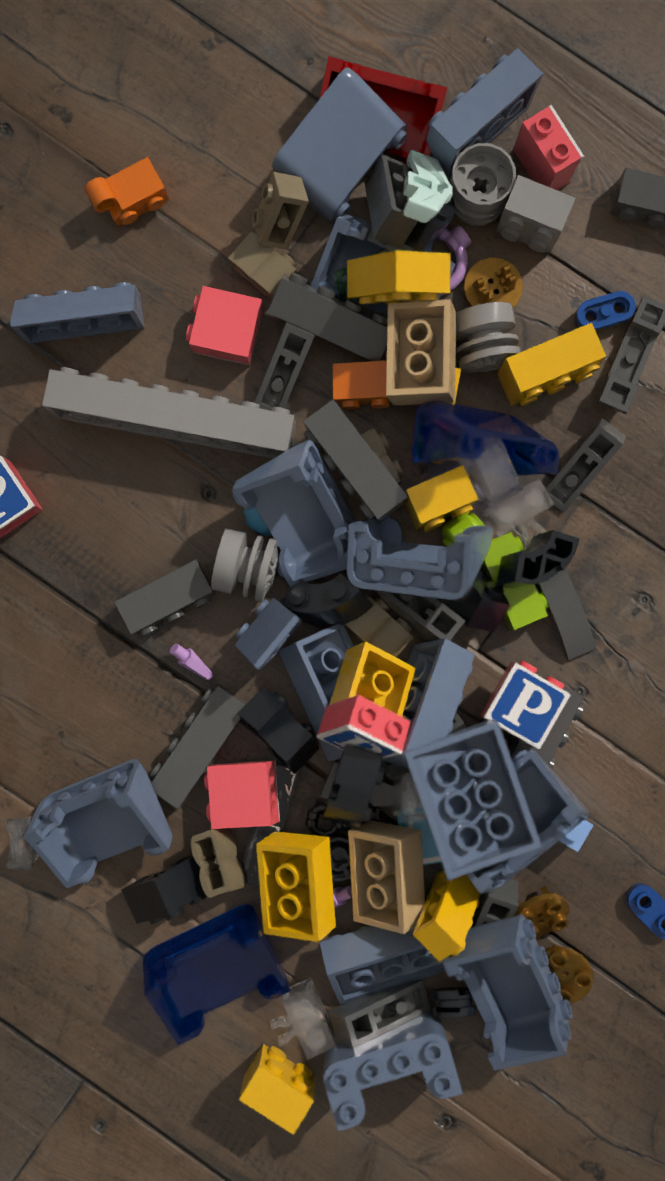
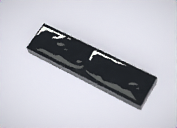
M276 763L280 822L272 826L252 827L241 864L245 873V883L260 887L256 844L275 831L283 832L300 769L294 775L283 764Z

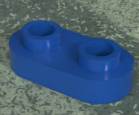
M617 291L587 300L577 309L575 322L579 328L592 323L595 331L622 324L628 321L634 314L636 309L635 300L631 294L625 291ZM615 305L620 306L622 313H616L613 307ZM585 314L593 315L594 321H587Z
M637 883L632 885L626 893L627 906L657 937L665 939V928L661 927V923L665 919V900L647 884ZM647 896L648 903L645 906H640V899Z

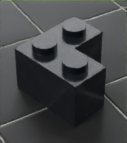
M193 854L181 858L159 872L143 876L121 890L136 924L145 921L154 924L165 917L167 920L173 919L184 912L183 906L186 904L194 905L207 897L200 882V866L196 863Z

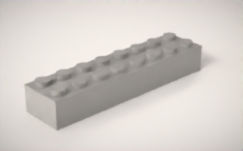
M61 367L60 371L49 370L42 404L44 408L58 419L271 459L293 447L296 433L295 416L291 415L290 411L285 408L272 407L270 411L259 409V404L242 401L241 405L229 403L230 400L222 396L213 395L211 399L200 398L199 393L190 390H181V394L169 392L168 387L158 384H151V387L147 388L139 386V382L131 379L122 378L120 382L110 381L108 376L99 373H91L90 377L79 375V371L67 367Z

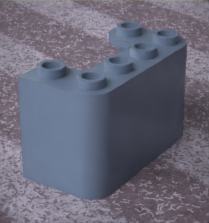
M517 915L470 928L465 939L466 945L458 955H450L443 960V965L449 977L456 975L458 981L465 980L485 1022L483 1034L486 1039L490 1038L493 1043L494 1052L488 1053V1059L494 1071L567 1055V1043L571 1039L569 1019L573 1018L570 1003L567 999L563 1000L560 993L559 979L555 973H551L548 967L547 953L543 946L539 947L535 939L536 931L533 922L530 919L526 920L524 915Z
M433 1010L354 1049L338 1043L335 1036L327 1041L324 1048V1084L338 1131L354 1127L364 1119L365 1103L361 1093L362 1089L423 1071L430 1093L437 1098L445 1099L463 1094L441 1018L433 1017Z

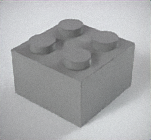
M518 175L495 232L500 233L508 241L516 242L518 240L523 242L533 251L550 253L564 228L575 197Z

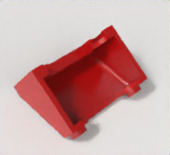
M328 56L320 98L341 71L349 67L407 125L406 133L408 136L399 149L393 148L390 151L385 149V152L404 157V164H407V158L411 150L430 156L431 151L426 142L430 128L428 124L436 113L443 110L448 87L434 83H425L421 80L356 63L352 64L351 62Z

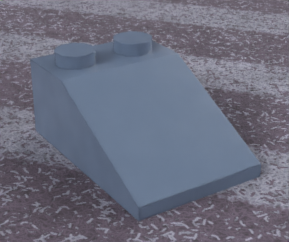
M275 598L270 602L265 599L254 612L258 616L251 625L246 622L235 635L239 639L235 646L257 669L267 666L303 622Z

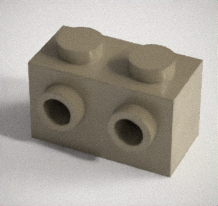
M273 171L269 183L264 185L261 203L258 208H255L252 215V226L255 227L259 245L288 250L309 203L302 177Z

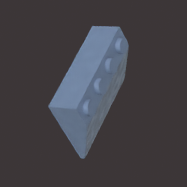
M490 719L404 753L448 880L542 847L497 720Z

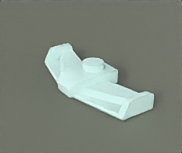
M411 150L407 158V165L412 168L413 172L408 171L404 181L403 195L409 199L404 209V215L426 223L440 211L444 204L451 200L452 185H450L438 159Z

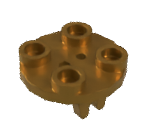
M493 257L480 260L473 265L467 273L463 284L466 302L470 307L490 302H507L514 309L522 296L523 290L521 275L515 266L502 258Z
M546 885L540 888L541 895L532 897L522 904L518 899V908L514 915H524L526 920L530 919L533 922L536 931V941L540 936L546 935L551 931H561L569 924L567 920L569 914L567 901L559 894L550 893Z
M556 944L546 948L548 967L551 973H555L559 978L560 993L563 1000L567 999L571 1005L572 1002H577L586 997L592 989L594 976L591 965L586 958L571 948L557 946Z

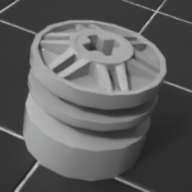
M477 143L465 148L457 156L449 183L452 185V195L455 201L454 216L459 221L471 226H484L494 222L503 213L516 181V167L511 156L503 148L491 143Z
M490 302L479 304L456 313V342H464L456 348V356L461 358L458 361V367L461 368V372L493 371L501 368L506 358L521 352V348L516 346L519 343V337L516 334L508 333L516 326L513 306L510 303Z
M226 528L216 555L211 582L212 590L232 594L238 582L243 583V598L248 599L253 586H256L255 601L263 602L267 591L273 584L277 569L278 540L270 538L266 550L263 551V536L258 535L251 548L247 547V532Z

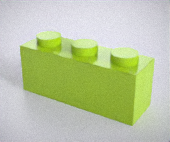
M512 531L492 539L490 549L482 564L485 575L493 582L497 583L502 556L525 551L518 536L514 537ZM535 584L518 588H503V593L510 604L503 616L509 631L516 630L548 616L546 609L549 608L548 602L542 592L538 593Z

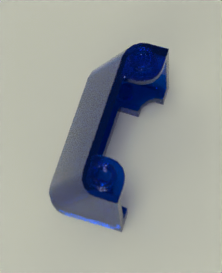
M441 401L425 402L417 409L412 462L432 464L434 461L456 459L476 460L483 454L485 443H489L487 458L495 459L499 463L501 469H498V475L515 477L558 474L559 451L557 446L513 415Z
M250 904L240 905L156 945L143 958L144 994L178 1045L196 1038L201 1033L205 1025L204 1014L258 989L264 999L272 1000L291 991L289 980L267 934H264L263 924L254 907Z

